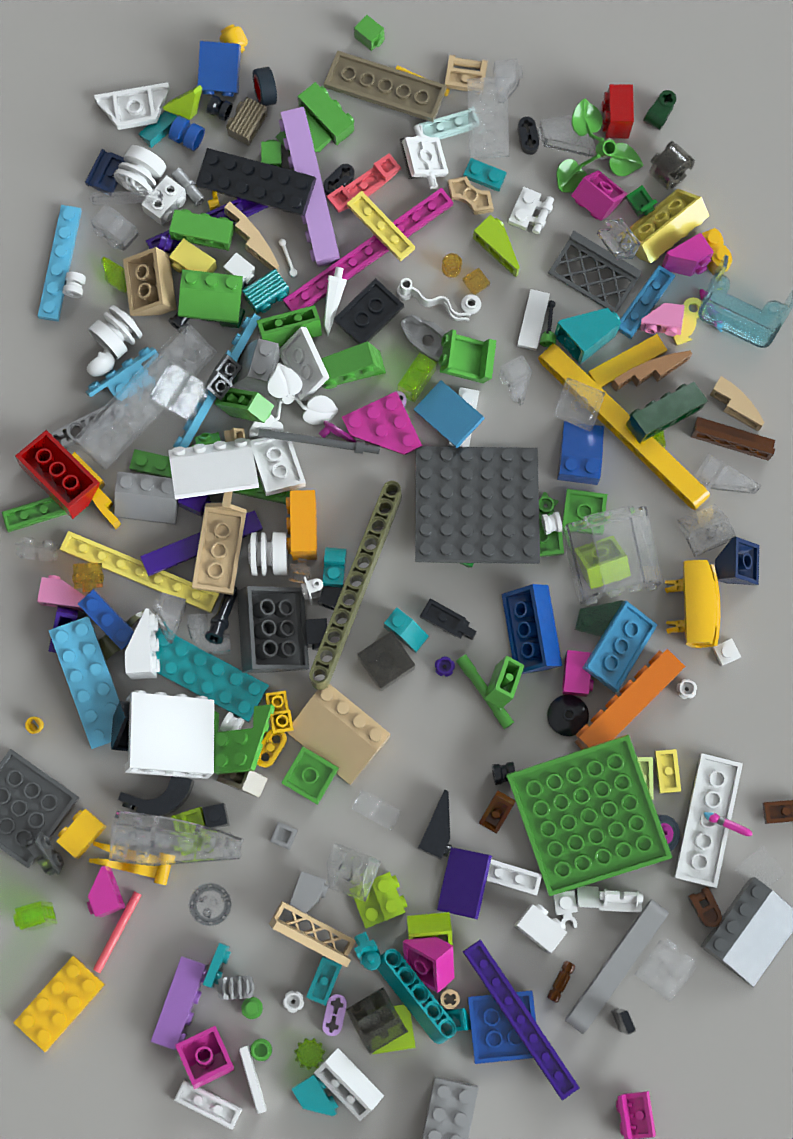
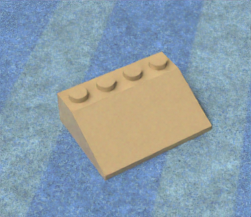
M331 684L323 690L316 691L293 721L294 730L287 732L302 746L338 766L339 770L336 774L349 785L355 781L391 737L387 730Z

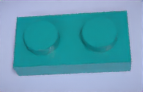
M470 158L463 177L467 176L468 180L499 192L507 172Z
M322 956L306 998L326 1006L342 965Z

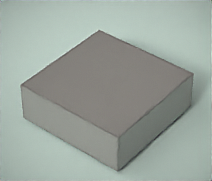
M278 822L270 842L290 850L298 830Z

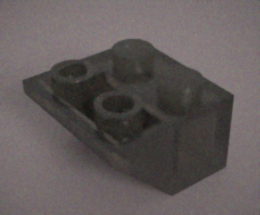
M384 988L379 989L346 1009L369 1054L408 1032Z

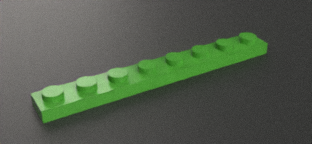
M134 449L129 467L131 471L172 478L168 456ZM257 476L259 488L233 491L235 494L286 505V497H290V491L292 490L266 496L260 477Z

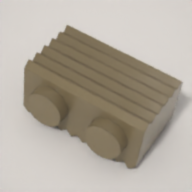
M246 97L243 102L240 101L236 107L237 113L234 118L230 117L226 128L228 136L250 146L268 113L265 105Z

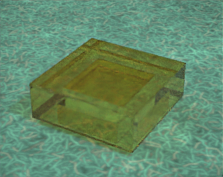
M480 268L463 277L462 280L473 295L490 286L489 280Z

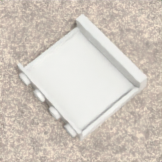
M136 690L126 698V701L130 702L128 762L125 764V773L208 779L214 774V700L207 699L205 696L189 698L185 694L167 696L164 692L146 694V691Z

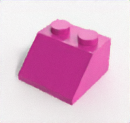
M597 170L585 176L571 196L579 206L585 207L590 211L592 217L601 221L607 218L628 194L601 171Z
M699 233L668 251L662 267L672 273L690 277L696 273L699 275L707 270V265L711 262L714 251L703 235Z
M108 866L101 867L88 894L89 901L87 902L90 914H94L95 917H104L126 908L112 868Z
M438 937L405 939L403 941L404 959L426 987L439 993L455 978L453 946Z
M216 1026L175 1045L194 1090L234 1071L233 1064Z

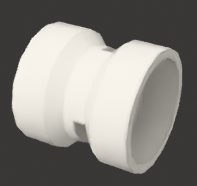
M67 272L65 277L67 282L63 286L62 293L69 297L81 298L83 295L82 285L85 284L86 276L77 272Z

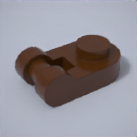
M707 886L702 888L701 892L688 896L703 925L706 927L719 925L722 920V913ZM706 899L709 905L702 908L700 902Z

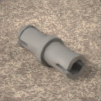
M177 168L171 174L172 178L185 189L186 194L195 206L203 203L205 197L196 188V183L187 177L182 168Z

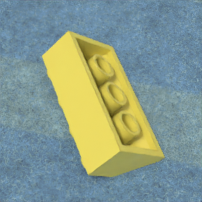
M681 189L675 190L655 206L654 211L647 216L644 215L620 234L621 240L639 259L651 264L709 217L700 196Z

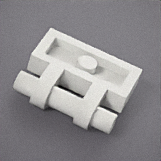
M523 187L508 220V224L525 231L530 224L534 226L532 232L539 234L541 229L545 227L548 213L552 211L554 198L547 196L545 202L539 201L541 193ZM535 209L540 210L538 217L533 216Z

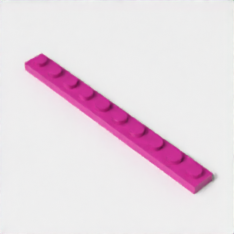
M441 187L392 223L408 238L452 207L453 201ZM375 235L283 299V303L290 312L314 305L327 295L328 275L334 276L336 267L344 268L342 278L349 280L387 253L389 249Z

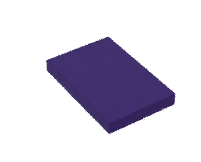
M451 847L437 910L478 920L492 856Z

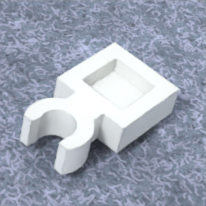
M567 891L553 895L555 913L563 917L561 922L565 925V922L570 920L573 928H577V921L572 917V913L578 912L575 892Z

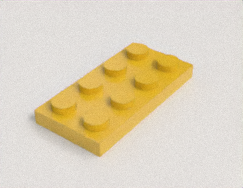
M72 956L13 1023L44 1052H47L106 984L79 959Z

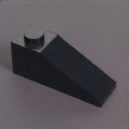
M444 790L418 847L419 850L440 860L443 856H448L452 845L448 844L450 841L449 791Z

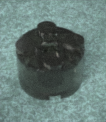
M671 141L661 154L657 153L650 162L653 165L649 172L667 190L669 188L673 189L687 176L685 172L688 168L690 170L693 168L695 159L677 143Z

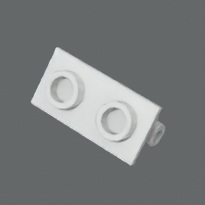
M305 576L304 583L301 584V590L304 600L309 599L310 605H312V599L320 597L323 590V582L318 578L307 581Z
M607 889L599 891V910L642 913L643 893H639V891H607Z

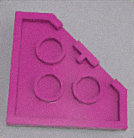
M397 391L342 416L350 436L370 442L402 455H406L422 446Z

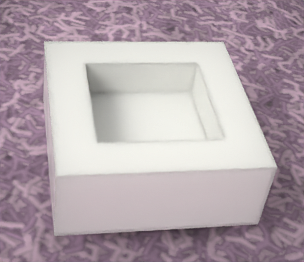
M732 638L712 647L721 667L741 658Z

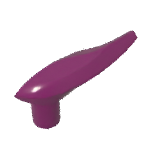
M329 421L323 422L325 427L319 432V435L323 438H326L332 432L337 437H341L346 441L356 442L352 436Z

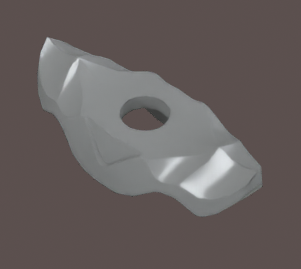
M416 315L405 317L400 323L410 343L425 356L439 362L443 350L441 341L445 332L437 324L422 320ZM430 336L434 339V343L431 346H425L422 339Z

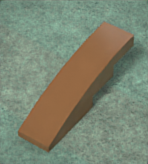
M689 350L672 353L649 360L615 378L611 386L615 391H618L632 381L637 387L652 376L658 382L687 362L692 352Z

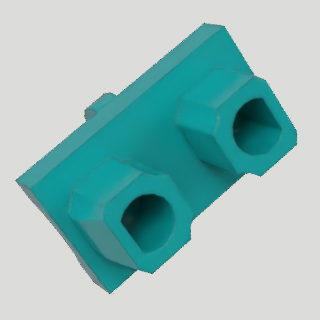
M366 932L355 936L358 947H355L354 950L361 965L370 971L379 968L381 954L375 940L370 941Z

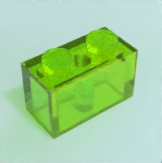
M419 352L398 383L397 391L403 392L406 398L415 402L435 373L437 363Z

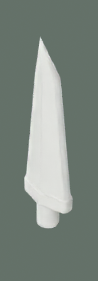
M340 267L335 268L334 276L328 275L324 327L327 336H329L347 282L346 279L342 278L344 268Z

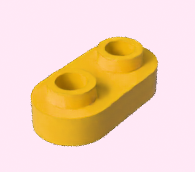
M271 730L268 731L261 743L263 747L257 762L258 766L268 768L274 764L287 743L285 732L272 734ZM279 736L280 742L274 743L273 737ZM263 754L269 755L267 761L261 759Z

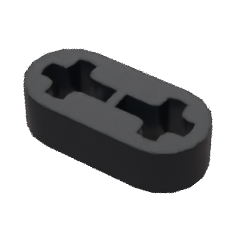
M523 117L518 123L521 149L525 154L532 155L539 148L537 127L533 118ZM524 124L530 127L529 133L526 132ZM528 139L531 140V144H534L533 148L527 145Z
M350 164L340 165L324 181L323 187L326 195L335 191L333 188L329 190V184L333 186L336 183V189H338L340 186H347L354 180L355 171ZM349 171V176L345 175L342 178V172L346 173Z

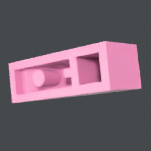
M48 575V578H41L37 599L40 605L50 607L61 606L84 611L78 605V602L85 597L82 593L63 580H60L61 577Z

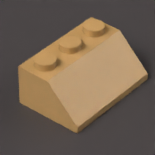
M157 247L123 259L131 316L163 315L177 310L170 255Z

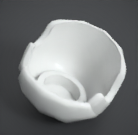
M106 346L104 347L105 350L98 352V357L93 359L87 366V372L93 377L106 375L113 369L115 358Z

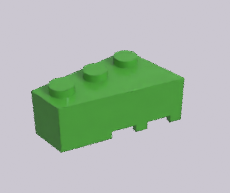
M368 341L321 358L330 377L322 385L326 389H332L337 387V385L386 373L380 351Z

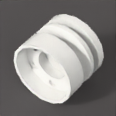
M131 145L124 155L125 162L119 164V169L115 171L114 178L128 191L147 198L156 187L155 180H160L166 170V165L153 152L138 145Z
M112 305L109 308L112 315L107 312L103 314L107 324L97 320L88 328V331L103 349L106 346L114 358L118 360L127 351V347L123 342L126 341L134 345L136 343L134 338L140 339L143 335L134 320L127 313Z
M257 532L251 533V539L248 544V562L252 576H258V566L262 567L263 576H266L268 566H272L274 576L288 575L287 532H273L271 541H267L266 533L262 532L261 542H258Z

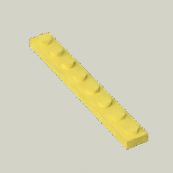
M70 531L67 532L60 547V550L64 553L211 614L220 596L216 592L192 589V582L164 570L148 577L142 561Z

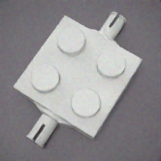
M418 124L414 126L416 137H405L402 141L411 177H425L428 179L430 189H435L438 187L435 177H445L448 174V169L439 138L425 136L422 125Z

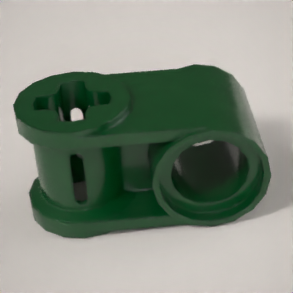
M670 90L663 91L650 107L643 121L660 131L675 105V93Z

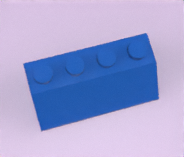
M531 584L501 594L512 659L524 665L522 674L546 671L563 666L549 586Z

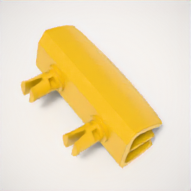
M708 560L684 561L683 578L665 580V584L672 585L665 588L666 593L684 591L685 618L684 620L666 621L667 625L675 626L667 628L666 631L668 634L685 632L686 645L691 648L699 649L717 646L720 630V593L714 564L709 565Z

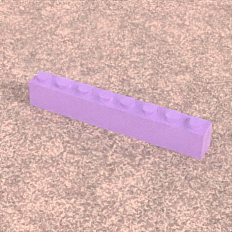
M304 106L281 112L282 119L279 120L281 131H285L287 137L283 138L285 149L290 150L291 156L288 157L290 169L294 168L296 172L317 178L305 217L301 216L303 224H307L309 230L305 231L307 242H311L313 247L312 250H309L312 262L316 261L318 267L333 264L340 260V255Z

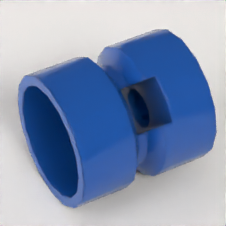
M177 116L170 127L168 138L178 144L183 142L184 147L195 151L203 140L205 128L196 123L190 124V120Z

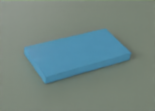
M623 601L584 664L583 669L614 693L618 692L656 629L657 624L628 601Z

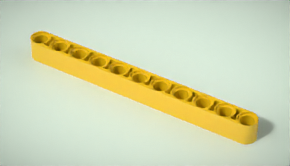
M551 344L538 357L542 366L687 506L696 510L710 497L708 490L653 437L639 444L626 426L630 418L629 414L556 344Z

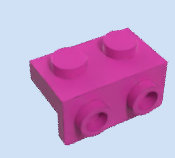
M649 1091L619 1095L616 1101V1109L620 1113V1133L624 1136V1139L655 1137L656 1132Z

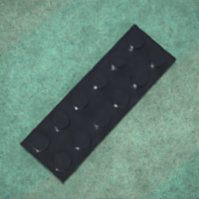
M207 148L195 186L305 217L317 178Z

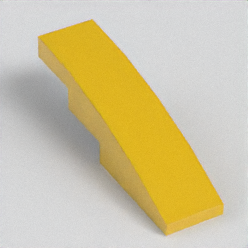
M75 452L71 455L100 482L92 500L101 514L116 530L121 523L109 510L113 503L101 490L105 483Z

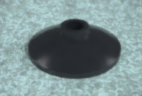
M562 695L550 704L547 719L550 727L556 733L562 736H575L588 724L589 711L586 704L580 698L574 695ZM571 711L573 717L567 718L565 712Z

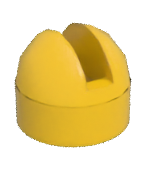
M30 717L25 723L26 730L31 734L41 732L44 727L43 720L39 717ZM35 720L39 728L32 721Z

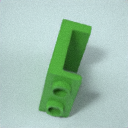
M453 329L443 335L441 341L443 350L439 358V365H441L440 373L479 383H485L492 379L496 340L488 339L483 342L457 335L456 330Z

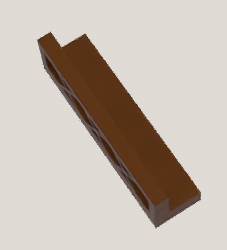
M701 417L696 418L691 435L692 438L767 461L774 455L775 448L773 447L775 440Z

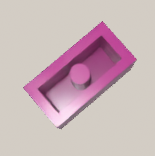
M567 650L565 653L562 694L587 697L589 692L593 691L594 680L590 679L591 674L583 669L584 664L591 655L590 652Z

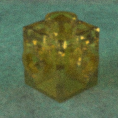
M102 563L73 564L72 580L74 589H82V593L90 592L93 588H102L104 581Z

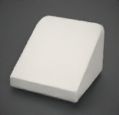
M578 887L577 907L599 908V887Z

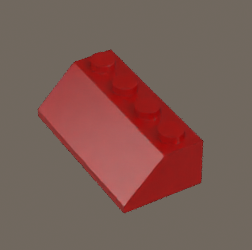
M47 430L15 455L20 467L72 519L89 506L100 485V482Z

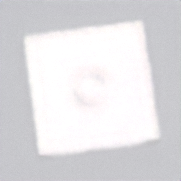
M567 378L554 416L591 431L605 393Z

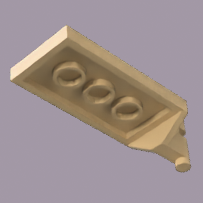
M233 491L224 492L222 503H206L192 589L233 595L247 512L246 509L231 504Z

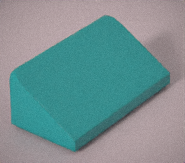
M164 111L160 114L157 123L149 124L138 135L152 148L169 134L170 127L177 115Z

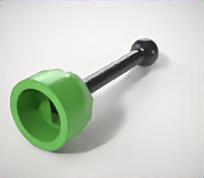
M553 300L548 302L549 317L547 331L542 333L540 337V345L543 347L556 344V335L551 331L553 308L556 305Z

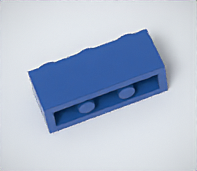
M93 588L78 602V605L122 650L129 644L135 631Z

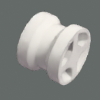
M554 512L549 516L547 514L541 515L545 535L553 531L562 532L559 512Z
M228 712L219 730H240L244 719L236 718L233 713Z

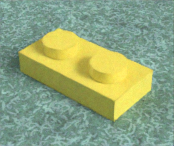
M677 749L655 751L659 794L681 792Z

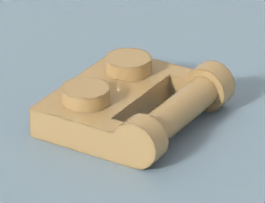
M449 55L445 85H447L448 89L483 94L488 60H482L481 62L455 58V55ZM454 65H455V66H461V67H468V68L480 69V71H473V70H467V69L454 68Z

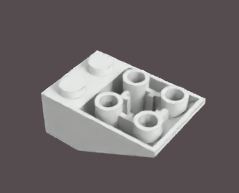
M149 608L145 609L125 650V673L131 679L157 678V672H160V661L156 657V651H159V640L156 639L155 631H158V619L155 618V614H152Z

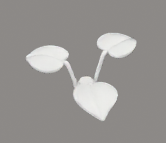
M278 363L267 384L269 393L278 398L276 417L274 418L270 415L265 423L254 421L249 431V437L251 440L263 438L258 437L259 428L283 432V424L278 421L282 403L290 404L296 400L301 408L305 410L303 419L313 425H320L324 421H330L338 413V408L330 398L323 395L312 397L308 400L307 406L304 405L297 395L302 388L301 378L289 367Z

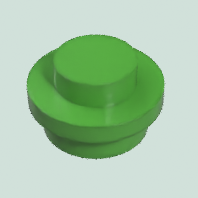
M256 997L245 999L241 1006L242 1014L248 1019L258 1018L263 1011L262 1002Z
M257 1039L252 1043L250 1053L255 1060L265 1061L271 1056L272 1046L266 1039Z

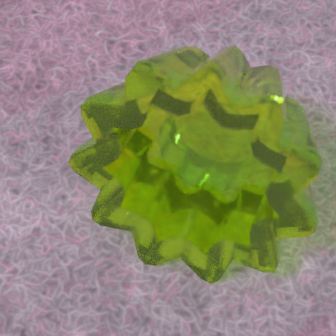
M305 1038L303 1043H298V1049L294 1050V1053L297 1055L295 1061L300 1062L301 1068L306 1066L308 1070H311L312 1067H319V1062L324 1061L322 1055L325 1054V1050L321 1049L322 1043H317L315 1038L311 1041Z

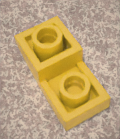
M286 691L265 693L266 705L271 704L275 706L274 713L269 718L272 734L293 731Z

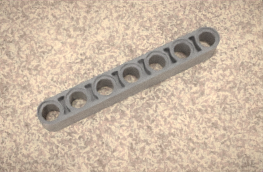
M652 899L646 904L642 913L638 915L566 1017L565 1021L582 1034L586 1032L668 916L669 912Z

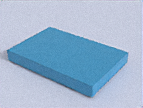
M442 380L414 408L418 415L456 448L485 419L484 416Z

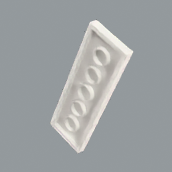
M703 753L700 754L674 878L717 888L729 829L708 821L704 816V812L716 813L721 817L731 820L743 763Z

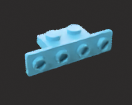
M153 347L143 348L138 352L139 356L133 360L132 358L125 360L121 364V368L111 370L105 375L106 378L100 382L97 380L91 383L86 391L87 395L92 397L105 387H108L118 403L152 381L141 363L157 353L156 349Z

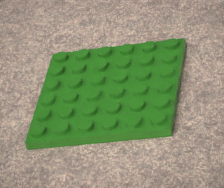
M629 734L507 774L549 897L672 858Z

